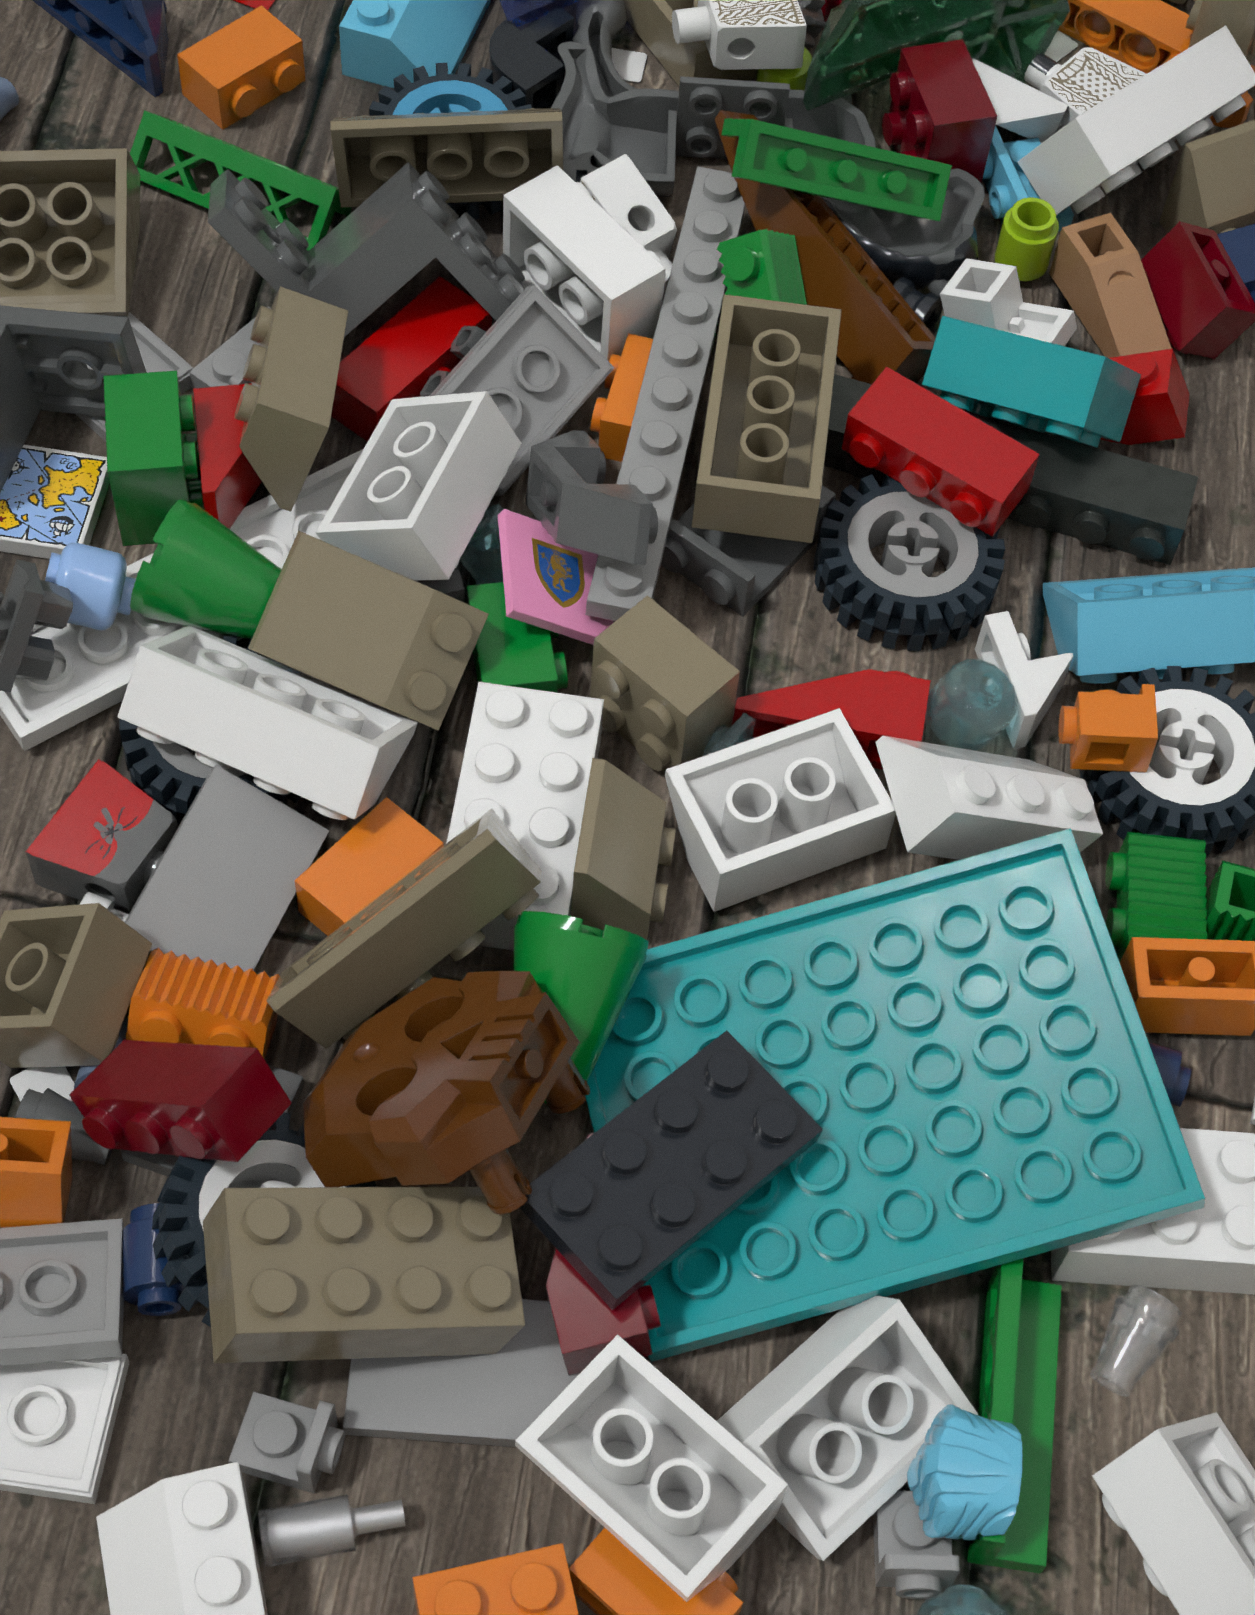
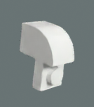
M966 258L940 293L944 314L946 317L1061 346L1066 345L1077 329L1073 310L1023 302L1016 266Z

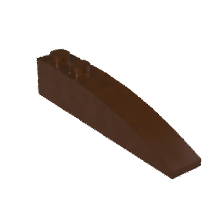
M720 110L715 117V122L732 171L739 139L721 136L724 119H758L755 115ZM734 178L756 231L767 229L768 231L773 230V232L778 231L779 233L784 232V234L795 235L807 305L841 309L836 357H839L851 372V379L873 384L883 370L888 367L917 384L926 372L936 338L821 196Z

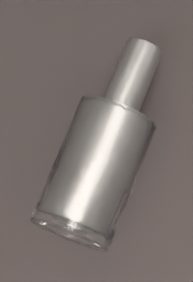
M348 1494L258 1511L266 1568L356 1551L354 1539L357 1535L406 1526L402 1500L352 1508L349 1506Z

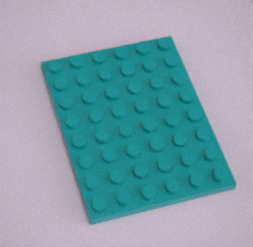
M1071 828L647 949V958L587 1082L590 1087V1094L585 1096L595 1133L727 1030L823 1129L816 1143L642 1285L651 1284L661 1324L659 1328L648 1330L653 1353L648 1355L651 1362L854 1306L875 1296H890L1205 1207L1204 1193Z

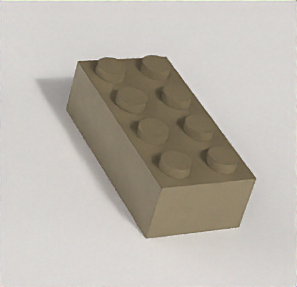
M723 295L696 484L692 528L812 543L821 496L841 309Z
M479 1187L224 1188L203 1220L214 1363L496 1354L525 1326L510 1213L494 1214L488 1207L487 1200Z

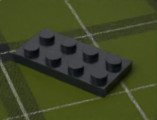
M726 1030L530 1183L532 1185V1193L526 1194L528 1200L520 1209L613 1310L816 1143L823 1129Z

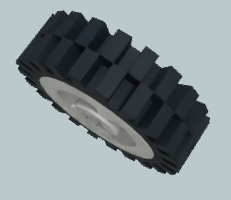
M1167 666L1162 681L1159 680L1155 668L1142 670L1137 683L1131 676L1121 680L1116 690L1121 694H1139L1142 684L1155 685L1159 741L1147 772L1079 770L1080 778L1088 782L1087 787L1094 803L1102 801L1097 814L1100 820L1107 825L1117 817L1120 818L1121 823L1116 835L1123 840L1127 832L1135 833L1136 830L1144 834L1204 840L1206 842V857L1209 856L1214 843L1220 853H1223L1233 848L1238 837L1242 841L1246 840L1255 829V712L1249 713L1255 696L1244 689L1235 699H1232L1228 696L1233 684L1232 680L1221 675L1215 689L1204 685L1208 670L1195 667L1189 682L1182 681L1181 666ZM1212 759H1214L1219 768L1221 778L1202 785Z
M283 1112L239 1162L179 1156L157 1199V1202L160 1203L153 1214L152 1229H159V1233L152 1245L155 1259L167 1257L168 1262L161 1272L167 1287L179 1281L185 1287L178 1301L188 1312L198 1302L209 1309L203 1220L224 1188L324 1187L306 1159L304 1122L298 1131L289 1129L291 1113ZM375 1181L343 1187H377ZM210 1309L201 1321L211 1327Z

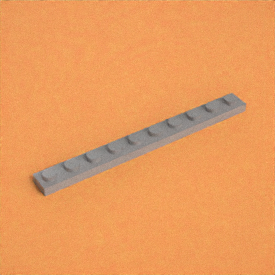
M697 166L617 484L636 485L656 508L658 516L657 537L654 543L648 544L646 565H633L598 555L586 603L585 615L616 621L647 595L651 599L654 596L721 314L723 295L727 286L722 284L726 276L720 272L724 265L718 261L722 253L716 249L720 242L739 237L746 208L734 177H731L732 173Z

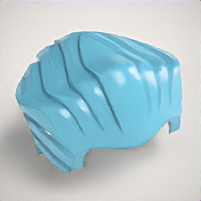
M948 1404L935 1416L925 1436V1442L919 1448L916 1458L912 1460L907 1472L908 1485L910 1490L913 1491L912 1496L915 1505L919 1506L918 1515L920 1520H923V1531L926 1536L938 1539L945 1536L948 1539L957 1540L963 1538V1540H976L978 1534H981L982 1537L1005 1534L1016 1514L1022 1478L1023 1455L1021 1434L1012 1423L993 1419L989 1420L988 1418L962 1410L953 1404Z

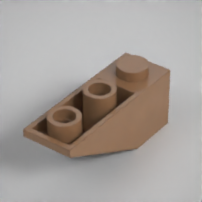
M1107 213L1062 227L1049 274L1103 355L1111 358L1172 349L1139 253L1111 213Z

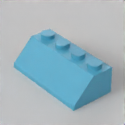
M353 0L339 25L342 75L394 88L393 79L401 74H404L413 83V69L421 66L425 67L429 77L436 76L435 63H447L448 74H455L491 0Z
M1255 567L1043 583V598L1058 655L1073 653L1074 657L1069 670L1080 676V681L1110 683L1117 680V673L1139 671L1140 676L1142 670L1155 668L1158 678L1163 679L1167 666H1181V668L1197 667L1208 670L1207 674H1226L1234 672V664L1255 662Z

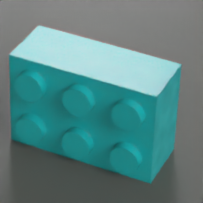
M942 316L922 385L941 392L940 397L964 411L1000 419L1042 433L1046 431L1062 436L1067 440L1098 448L1101 438L1116 442L1121 441L1141 374L1105 356Z

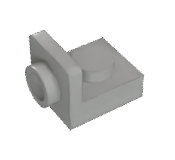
M253 1392L228 1462H238L242 1473L314 1494L321 1473H334L343 1449L346 1432L337 1428L338 1421L335 1404L320 1400L315 1410Z
M897 1491L873 1514L875 1587H896V1595L906 1599L938 1597L941 1595V1588L949 1589L960 1573L959 1556L952 1555V1539L945 1538V1536L939 1539L931 1538L924 1534L923 1520L919 1518V1506L915 1505L912 1496L913 1491Z

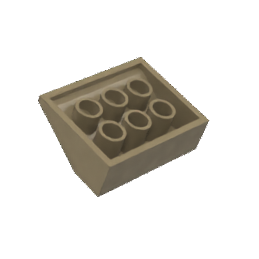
M128 149L0 151V305L109 316H128L140 232V173Z

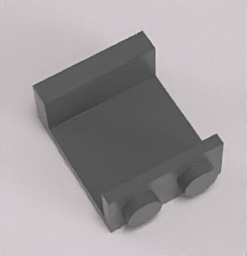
M822 485L812 543L692 528L693 504L677 521L672 518L661 565L671 572L680 573L702 588L704 593L713 602L726 605L743 617L818 541L823 518H826L828 507L835 499L836 494Z

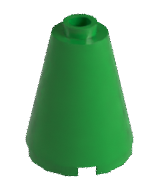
M179 499L165 516L152 540L158 545L150 563L143 560L131 594V610L142 614L145 618L183 626L190 625L197 629L252 640L282 569L199 505Z
M522 911L521 915H518L516 925L514 926V971H530L543 993H547L580 1042L571 1059L582 1078L588 1082L647 958L646 953L649 941L637 934L606 924L604 930L583 925V919L548 912Z

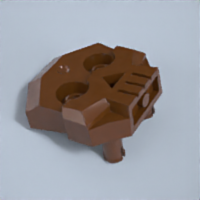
M530 971L468 972L462 981L433 977L364 1022L347 1039L303 1102L306 1159L324 1187H343L397 1177L402 1186L448 1184L469 1171L486 1198L490 1210L494 1214L500 1215L510 1213L526 1203L528 1200L526 1194L532 1193V1185L524 1177L507 1148L521 1141L545 1099L547 1106L553 1113L563 1114L578 1108L586 1101L584 1095L590 1094V1087L587 1081L582 1078L571 1059L580 1042L547 993H543Z

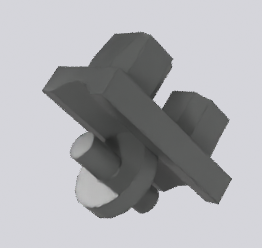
M16 559L5 594L0 591V691L11 692L15 678L45 681L48 679L55 653L52 640L30 636L34 624L63 630L67 626L73 609V601L68 588L49 581L40 580L35 563Z

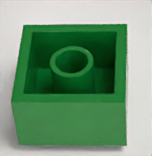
M177 370L103 376L107 472L122 545L157 544L152 540L165 516L179 499L196 503L204 509L201 480H191L199 479L200 468L197 433H187V431H196L192 394L181 395Z

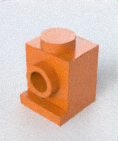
M1142 684L1139 694H1121L1114 690L1078 692L1074 706H1061L1058 730L1060 744H1069L1070 769L1147 772L1158 740L1155 685Z

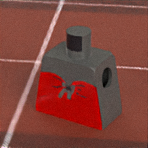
M98 759L25 852L35 883L39 886L81 901L89 891L113 900L114 909L129 914L177 831L178 823L171 812L107 763Z

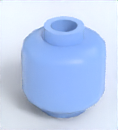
M81 543L66 545L61 554L51 552L45 581L69 589L73 601V609L68 623L97 630H106L114 623L117 613L130 614L131 594L136 579L126 576L127 563L122 554Z

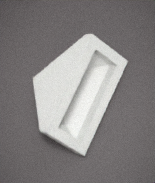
M974 58L972 59L997 114L996 125L1029 139L1038 137L1041 143L1058 131L1068 108L1067 104Z

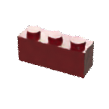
M123 1040L69 1094L84 1117L82 1119L84 1130L97 1144L104 1148L239 1162L292 1104L258 1048Z

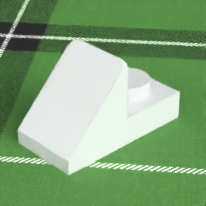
M1008 611L985 615L975 652L1013 749L1026 746L1060 692L1074 656L1073 653H1065L1031 660L1027 638L1023 633L1016 632Z

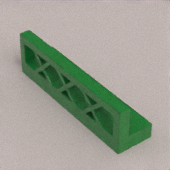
M144 110L130 151V155L140 173V181L209 209L210 192L206 194L198 192L190 170L207 161H211L215 164L219 176L227 169L242 174V176L237 178L239 181L247 178L251 182L255 180L262 182L271 205L265 208L272 215H276L280 223L284 220L289 221L285 209L303 200L318 205L319 208L309 236H304L309 244L306 250L313 248L327 235L335 212L347 216L350 214L352 207L341 208L338 187L167 117ZM153 138L167 143L175 166L159 174L143 169ZM182 150L195 156L185 160ZM180 175L183 185L171 181V179ZM277 189L291 195L280 199Z
M724 119L721 136L739 139L731 177L930 221H940L952 165L754 119Z
M1023 1259L997 1265L987 1284L978 1416L988 1418L989 1420L993 1419L1012 1423L1021 1434L1023 1457L1019 1502L1016 1514L1005 1534L983 1537L981 1534H978L976 1540H969L968 1563L1041 1574L1046 1567L1062 1285L1022 1279Z

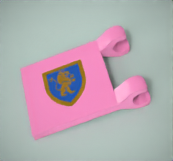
M507 509L502 510L498 514L506 617L594 645V638L613 624V620L585 615L587 598L598 554L558 544L542 526L541 521Z

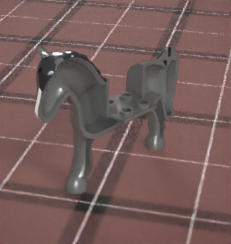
M579 0L576 6L577 32L573 42H564L558 46L559 59L565 65L566 75L561 90L551 108H560L562 111L563 171L575 182H580L583 176L627 154L656 196L672 197L675 181V156L727 159L715 122V117L720 110L755 115L759 121L876 148L875 138L862 111L852 105L851 98L855 70L866 58L874 55L884 44L885 23L883 15L871 7L854 6L841 12L833 24V39L816 51L815 71L819 78L816 92L790 90V84L682 76H680L679 91L637 89L632 87L621 78L612 61V40L621 34L627 20V9L624 0ZM951 169L940 221L920 219L821 197L890 282H896L901 277H905L915 283L916 289L928 287L931 293L940 296L941 291L966 258L978 260L977 232L973 224L985 197L984 187L974 176L964 170Z

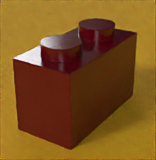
M1179 221L1141 259L1159 314L1167 327L1166 334L1169 342L1178 351L1184 354L1190 353L1215 359L1255 322V302L1214 230Z

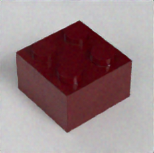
M963 39L901 48L897 72L892 73L890 77V94L892 98L889 113L883 115L882 120L883 136L888 146L893 145L897 153L952 165L951 169L964 170L982 183L997 114Z

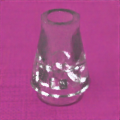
M1131 1285L1126 1296L1116 1297L1097 1363L1090 1374L1091 1377L1111 1392L1128 1397L1139 1379L1180 1334L1176 1326L1182 1315L1180 1309L1167 1298L1151 1289L1140 1285Z

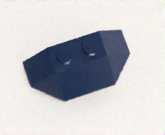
M33 0L151 95L157 97L163 93L169 40L165 17L167 7L164 0Z

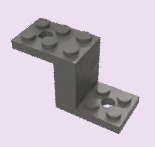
M409 162L309 251L306 250L309 244L303 234L288 220L280 223L265 208L268 205L267 199L249 179L243 178L239 181L227 169L211 183L208 223L277 292L281 286L348 310L344 337L434 258H437L496 321L524 290L521 283L525 280V277L512 259L504 253L497 258L484 244L488 239L487 235L474 218L466 212L459 217L445 202L449 199V195L437 178L429 171H425L420 175Z
M0 305V492L41 410L105 417L103 376L147 373L128 317Z

